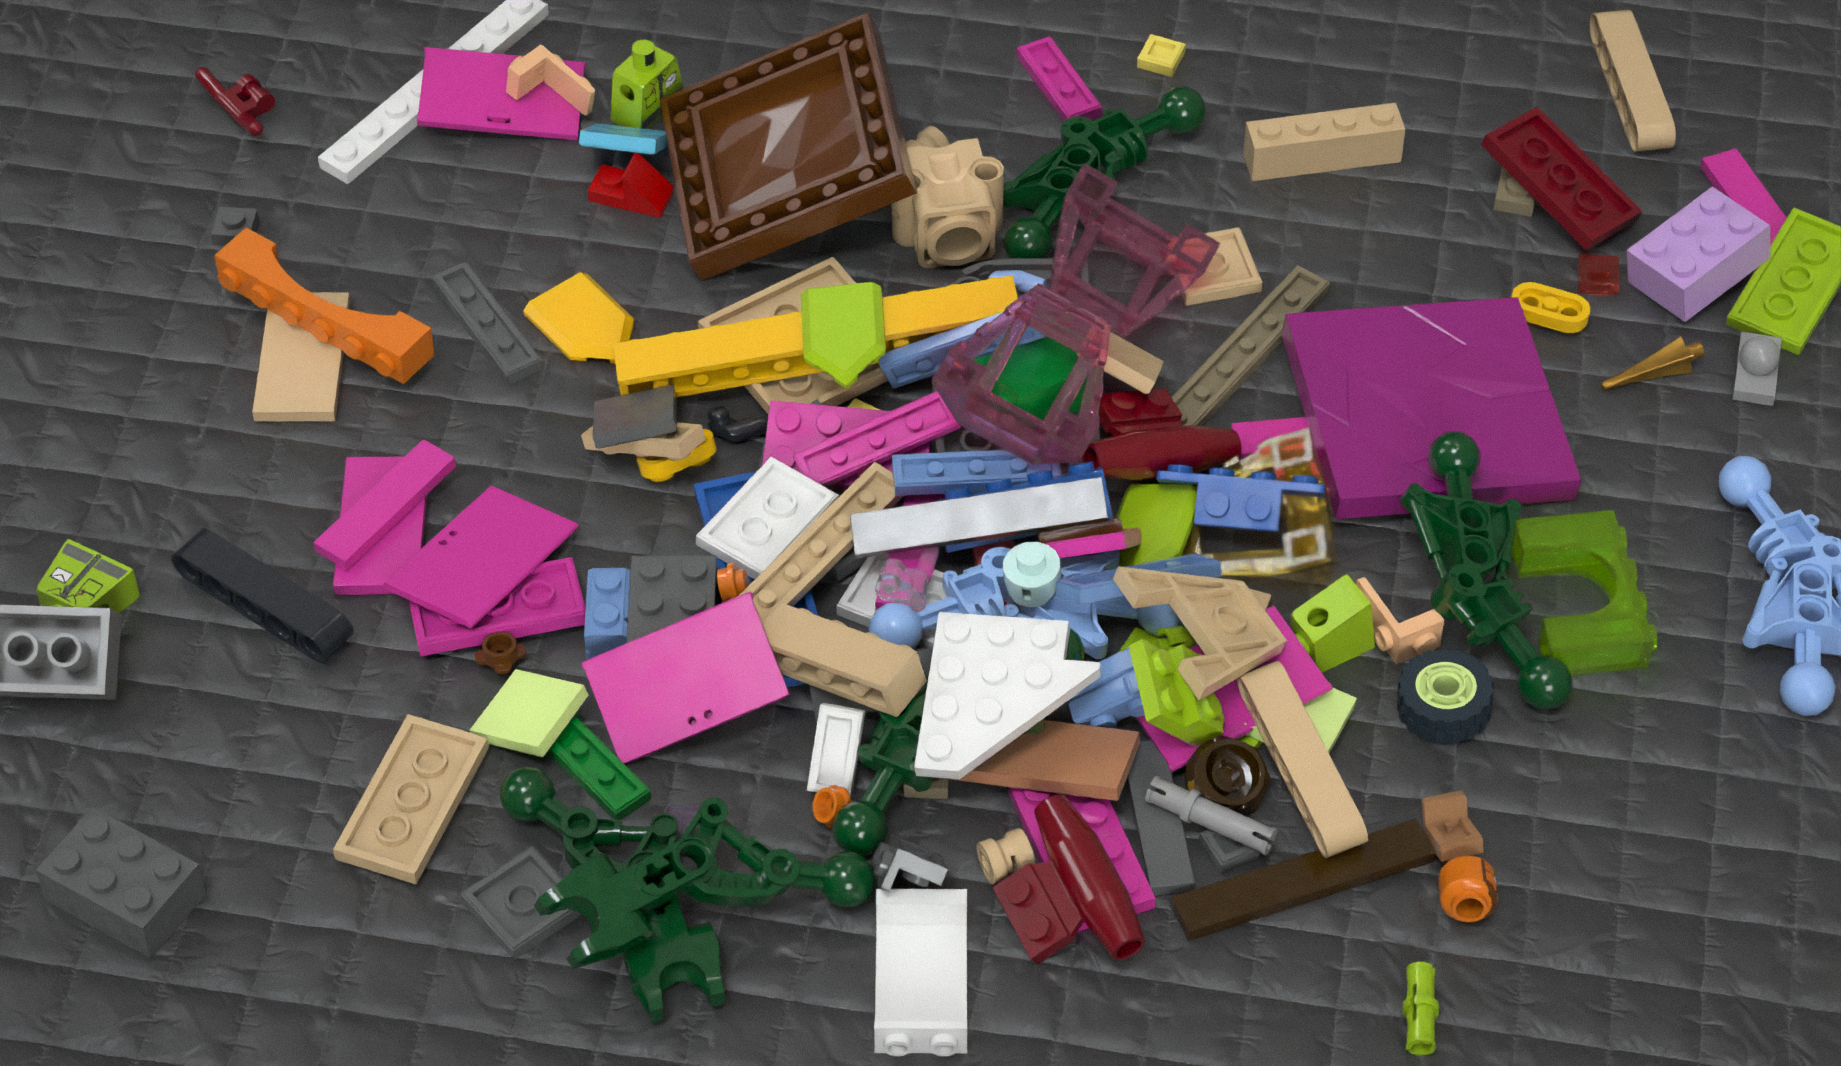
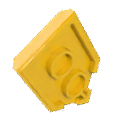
M579 272L532 299L523 310L524 315L569 360L587 361V358L610 359V363L615 364L613 344L629 341L635 323L634 318L587 273Z

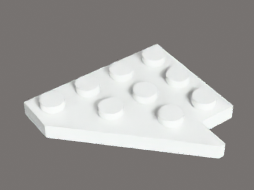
M939 612L914 765L916 776L961 779L1101 677L1102 669L1100 662L1066 660L1070 633L1069 621Z

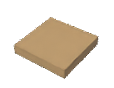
M1240 227L1164 241V252L1186 306L1262 292V280Z
M1095 323L1090 327L1077 352L1079 358L1144 394H1149L1164 363L1159 358Z

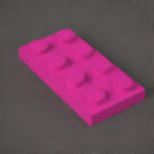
M770 400L762 466L770 457H773L799 472L793 459L794 453L890 411ZM931 442L903 454L930 453ZM892 459L879 464L893 473ZM865 471L826 488L846 491Z
M1009 787L1008 795L1039 863L1049 862L1050 860L1034 810L1043 800L1054 795H1064L1099 837L1129 891L1136 914L1155 908L1156 898L1110 800ZM1083 922L1078 931L1088 929L1087 925Z

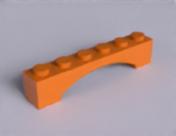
M244 228L214 255L218 280L225 289L231 292L235 291L250 299L259 308H266L281 316L288 324L301 327L313 334L319 341L328 342L341 349L350 358L361 360L375 368L383 376H390L405 384L435 355L431 327L401 311L395 316L363 313L335 305L314 295L295 282L280 266L276 243L248 228Z

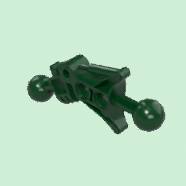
M1186 86L1171 88L1162 95L1158 110L1135 120L1123 109L1117 111L1107 109L1103 112V117L1092 121L1081 116L1066 119L1061 125V144L1050 154H1043L1017 178L1003 183V207H1026L1035 211L1031 218L1022 217L1007 228L1003 244L1009 258L1046 259L1050 255L1053 245L1050 230L1058 219L1082 224L1090 233L1095 235L1104 232V218L1115 181L1113 174L1122 172L1124 167L1135 166L1136 162L1147 160L1146 137L1164 129L1178 135L1192 133L1201 126L1206 114V106L1201 95ZM1100 164L1105 166V172L1103 174H1101Z
M1461 431L1445 432L1435 438L1430 445L1428 463L1435 476L1445 481L1447 496L1433 494L1419 484L1412 483L1400 498L1403 507L1411 513L1427 557L1433 560L1440 578L1439 584L1431 593L1430 601L1432 607L1441 616L1448 619H1458L1461 625H1465L1470 631L1467 635V640L1470 644L1475 646L1480 644L1483 648L1498 640L1521 670L1518 676V689L1522 698L1533 707L1539 709L1557 708L1568 699L1572 690L1573 677L1568 666L1556 657L1540 656L1517 627L1530 614L1533 606L1529 603H1520L1524 595L1519 591H1511L1515 587V583L1505 574L1506 569L1511 564L1516 520L1522 510V505L1516 499H1509L1502 504L1473 500L1470 477L1474 476L1479 468L1481 459L1480 449L1473 437ZM1496 568L1494 579L1490 583L1484 584V580Z
M1070 628L1066 660L1083 661L1084 644L1079 634ZM929 674L926 676L927 682L898 717L879 711L881 718L870 735V744H863L858 748L861 764L875 770L876 775L861 800L845 804L835 814L832 826L833 838L844 851H853L863 856L875 853L879 843H885L888 823L884 812L899 786L904 788L905 784L914 788L916 792L927 791L931 787L932 782L930 779L934 777L916 776L914 769ZM1044 718L1023 734L1041 732L1045 727Z

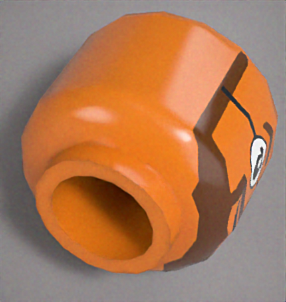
M1470 855L1459 856L1448 861L1441 868L1438 876L1440 905L1448 916L1462 922H1476L1488 917L1495 910L1498 903L1496 872L1489 862L1480 857Z

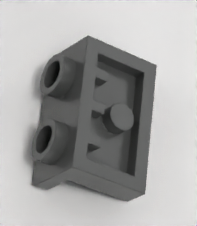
M892 833L887 844L879 843L871 861L872 867L875 868L874 875L878 886L886 892L890 891L899 869L904 872L902 877L923 887H927L929 881L941 886L948 871L940 853Z

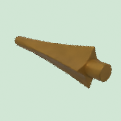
M1680 336L1643 361L1603 381L1601 388L1608 390L1643 380L1692 373L1691 361L1705 356L1704 348L1699 341L1686 346Z

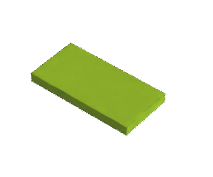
M1793 208L1770 245V258L1756 268L1728 314L1726 325L1742 332L1782 338V349L1800 355L1841 286V226Z

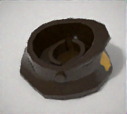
M1226 736L1207 740L1195 750L1186 763V790L1191 791L1195 788L1201 791L1204 798L1242 815L1256 811L1270 781L1265 762L1258 749L1244 741Z

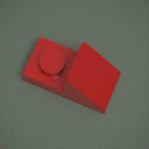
M635 152L626 170L601 164L588 189V201L661 218L674 194V186L645 158Z

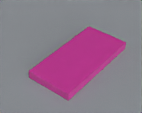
M405 456L346 457L340 517ZM427 495L347 571L335 564L333 581L335 595L395 594L384 589V582L423 547Z
M573 557L539 564L472 628H468L408 600L420 657L482 645L484 638L495 632H507L513 635L514 638L585 625L586 607Z

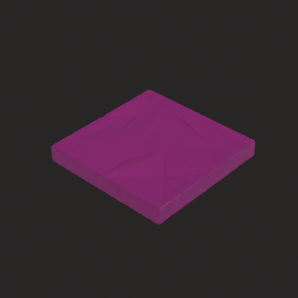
M1518 297L1285 314L1281 335L1335 519L1408 514L1410 512L1403 507L1400 498L1412 483L1419 484L1433 494L1447 496L1446 483L1444 480L1436 477L1428 463V453L1434 439L1448 431H1461L1473 437L1480 449L1481 459L1479 468L1474 476L1470 477L1473 500L1502 504L1509 499H1516L1521 504L1576 499L1581 477Z

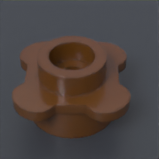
M507 632L491 633L484 638L482 650L475 653V661L479 665L490 666L498 674H506L512 670V666L517 659L525 657L526 648L523 644H516L514 636Z

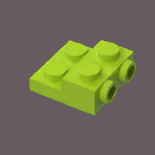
M1145 639L1129 645L1146 722L1194 747L1224 733V715L1221 704L1214 695V692L1198 700L1177 670L1182 659L1203 655L1183 645H1179L1167 652L1165 649L1159 648Z

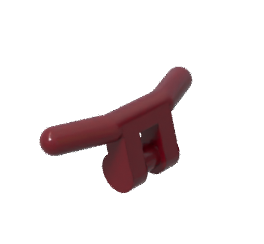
M200 67L196 70V79L241 127L253 136H259L263 133L264 127L256 117L273 108L275 97L267 89L261 88V83L252 74L241 76L235 86L226 90L206 67Z

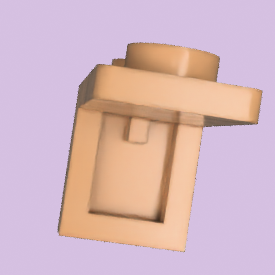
M539 45L524 57H517L509 65L506 92L516 101L544 81L583 115L587 116L592 112L595 89L586 78L576 74L558 55L552 54L543 45Z
M1365 577L1356 580L1358 588L1371 602L1375 642L1382 651H1387L1395 664L1418 655L1421 656L1426 651L1431 650L1433 652L1436 648L1440 647L1444 619L1435 609L1398 623Z

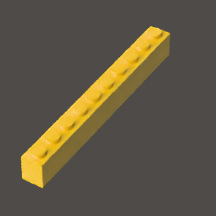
M1013 275L992 277L987 280L952 284L946 287L882 297L886 352L1018 307L1019 302ZM790 312L784 315L760 319L755 318L743 322L720 326L714 325L708 328L673 332L667 335L632 339L627 342L613 344L617 380L621 395L674 384L676 396L681 397L825 372L820 368L815 369L804 361L801 312Z

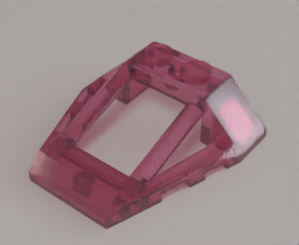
M1084 163L1064 198L1048 288L1047 306L1087 330L1095 323L1126 340L1203 276L1221 243L1189 224L1185 225L1178 237L1172 235L1111 199L1110 197L1118 182ZM1079 218L1085 231L1068 258ZM1097 240L1104 242L1147 268L1127 306L1077 278ZM1161 275H1176L1145 306Z
M1038 283L1007 306L1004 312L993 321L984 323L966 341H960L953 346L931 382L959 425L1031 464L1080 462L1099 427L1100 416L1098 414L1103 395L1104 384H1102L1104 366L1107 362L1111 322ZM1027 326L1080 353L1078 360L1044 420L991 393L993 386ZM1006 330L986 367L975 362L974 359ZM1088 376L1079 415L1077 417L1072 413L1068 412V410L1072 402L1074 401L1077 393L1079 392L1081 386L1083 385L1086 377Z

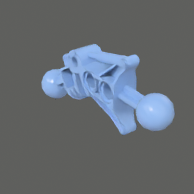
M1738 456L1728 461L1720 471L1718 487L1725 500L1736 507H1749L1762 524L1751 536L1748 548L1751 552L1756 553L1757 560L1764 564V569L1770 576L1769 580H1766L1762 586L1742 642L1748 648L1772 644L1794 649V666L1786 671L1780 683L1782 701L1791 711L1801 716L1818 715L1833 702L1836 690L1833 676L1826 668L1821 666V653L1841 655V539L1820 533L1817 530L1820 520L1815 515L1805 516L1801 509L1784 514L1769 494L1771 490V475L1767 466L1755 457ZM1835 588L1838 593L1836 599L1832 596V590Z
M995 547L983 554L980 565L963 570V574L957 575L954 571H946L943 574L942 587L947 598L917 609L899 602L887 603L875 611L870 620L868 630L883 640L897 645H907L915 649L922 637V633L937 627L939 612L1069 621L1070 628L1079 634L1086 654L1095 659H1103L1107 655L1108 637L1097 622V614L1137 619L1139 625L1147 633L1158 636L1157 631L1160 628L1183 625V623L1169 603L1134 609L1125 596L1078 604L1057 597L1055 592L1051 599L1043 606L1026 607L1019 605L1009 596L1004 583L1003 560L1010 549ZM1118 550L1093 555L1060 558L1061 579L1116 569L1119 566L1120 553Z

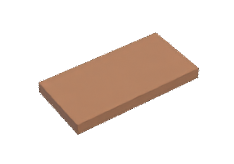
M1044 720L1045 727L1041 732L1021 734L961 779L952 780L1118 801L1139 748L1140 736L1138 731Z

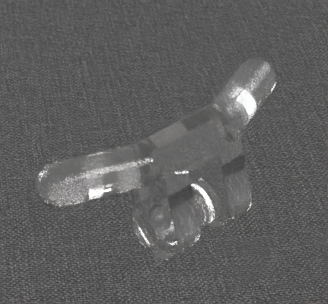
M939 548L923 549L916 569L905 568V565L898 559L885 560L881 565L875 586L877 596L884 601L907 603L914 612L923 611L926 607V596L930 580L939 556Z

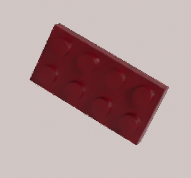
M1538 107L1486 134L1481 143V146L1585 250L1592 248L1635 223L1643 212Z

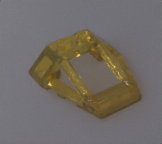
M1310 428L1269 438L1256 445L1258 451L1239 461L1236 456L1223 463L1225 469L1235 471L1234 477L1246 478L1251 476V472H1259L1273 466L1278 481L1292 482L1294 475L1317 477L1318 484H1323L1326 487ZM1327 489L1326 498L1282 494L1281 505H1285L1288 533L1282 534L1284 549L1205 553L1202 526H1195L1193 523L1182 556L1197 553L1221 562L1222 576L1268 577L1328 563L1336 555Z

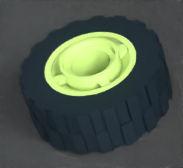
M1439 649V651L1433 652L1430 650L1423 652V655L1419 657L1415 656L1408 665L1403 667L1401 677L1399 676L1397 711H1399L1401 722L1406 724L1407 730L1412 734L1419 735V738L1425 741H1435L1436 744H1457L1462 740L1466 739L1468 741L1474 738L1475 734L1481 733L1485 729L1486 723L1490 721L1492 714L1494 681L1492 675L1489 676L1487 667L1484 664L1481 665L1477 658L1472 655L1463 654L1464 652L1458 650L1447 651V649Z

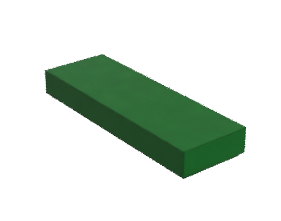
M576 715L572 717L547 751L612 819L622 820L651 800V790Z

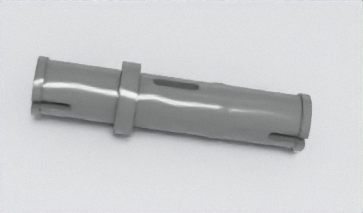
M1158 775L1151 781V786L1166 793V795H1161L1148 789L1145 796L1146 802L1153 803L1179 815V819L1190 824L1193 821L1251 847L1263 855H1267L1271 850L1272 845L1256 836L1260 835L1274 842L1278 831L1276 828H1271L1204 798L1201 791L1195 788L1191 791L1162 779Z

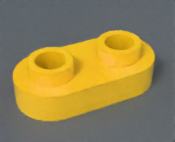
M1535 282L1519 284L1512 292L1511 298H1519L1525 319L1529 323L1565 333L1579 332L1588 324L1590 305L1580 295Z
M703 429L705 440L693 449L687 458L671 461L667 457L657 456L637 457L641 476L651 479L653 482H662L672 478L674 473L687 467L700 466L709 462L711 456L717 451L712 431Z

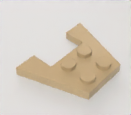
M1119 566L1113 577L1114 582L1134 609L1169 603L1205 653L1203 656L1182 659L1177 669L1198 700L1205 698L1280 654L1287 642L1244 581Z

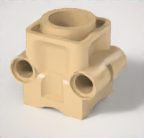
M978 138L959 140L948 146L938 148L926 146L907 147L917 194L892 203V237L894 241L902 246H914L918 263L924 268L959 266L990 259L995 254L996 233L1003 226V164L996 158L982 155Z

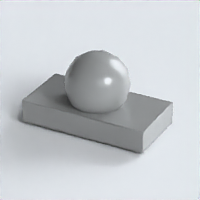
M1741 331L1732 400L1773 406L1782 338Z

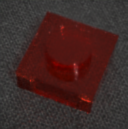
M1579 254L1577 261L1578 293L1618 295L1620 287L1618 256Z

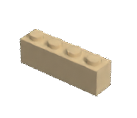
M1396 103L1248 121L1245 127L1243 156L1251 181L1398 163L1402 159L1405 127Z
M780 603L763 623L783 675L889 715L898 717L927 682L920 663V657L911 647L883 640L871 632L864 633L847 627L838 620L831 621L814 615L805 608L798 609Z

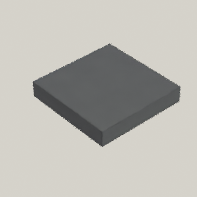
M674 384L594 401L592 436L595 447L598 449L675 433L677 431V396Z
M533 846L460 893L461 903L513 960L582 915L580 912L567 909L550 915L540 916L534 906L538 897L559 883L563 878Z

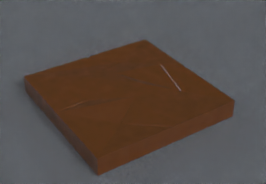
M868 12L660 99L689 264L701 281L917 194L880 33Z

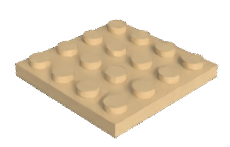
M831 257L698 320V329L743 322L755 318L760 319L784 315L790 312H801L800 294L806 289L856 284V282L836 259ZM879 363L869 364L860 372L858 380L848 389L835 382L834 377L827 372L745 385V388L769 415L770 400L810 404L818 399L821 405L838 406L887 382L888 379Z

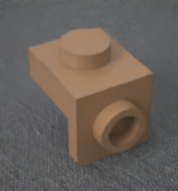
M1455 791L1422 799L1423 831L1441 862L1450 861L1459 856H1472L1484 853L1483 837L1468 818L1467 796L1463 791Z

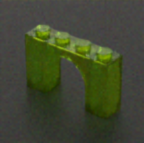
M1614 510L1516 520L1512 555L1519 578L1556 574L1578 575L1598 584L1610 599V603L1606 607L1596 612L1542 619L1538 639L1540 655L1556 657L1568 666L1571 675L1648 668L1651 651L1657 649L1655 626L1653 624L1649 625L1646 618V596L1643 591H1638L1636 585V563L1633 558L1628 559L1626 530L1624 526H1618Z

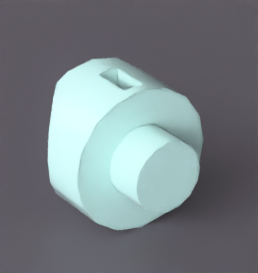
M1025 542L1015 546L1006 554L1003 560L1004 583L1012 600L1022 606L1040 607L1045 605L1056 592V581L1061 579L1060 558L1057 552L1049 545L1040 542Z

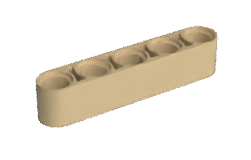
M1628 9L1593 13L1590 18L1591 40L1632 150L1640 152L1673 148L1676 139L1674 120L1632 11Z
M1280 661L1262 666L1237 678L1241 697L1321 854L1328 858L1368 841V834L1364 821Z

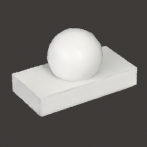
M828 703L820 704L807 791L818 792L822 788L837 785L838 787L846 788L850 797H852L859 759L858 748L861 746L866 710Z

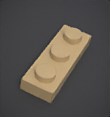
M678 422L675 433L601 449L595 447L592 436L593 426L581 435L584 447L587 450L603 451L605 454H635L637 457H667L671 461L687 458L691 451L705 440L702 425Z

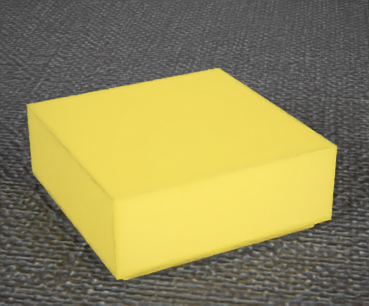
M1150 34L1137 58V68L1173 77L1185 54L1186 44Z

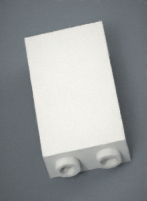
M876 889L875 1053H887L892 1056H903L908 1053H933L938 1056L967 1053V889H890L889 892Z

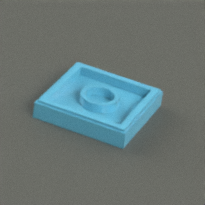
M599 123L580 130L579 144L585 147L655 154L668 146L666 131Z

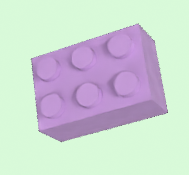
M1711 187L1627 249L1628 283L1686 322L1770 258V225L1714 187Z

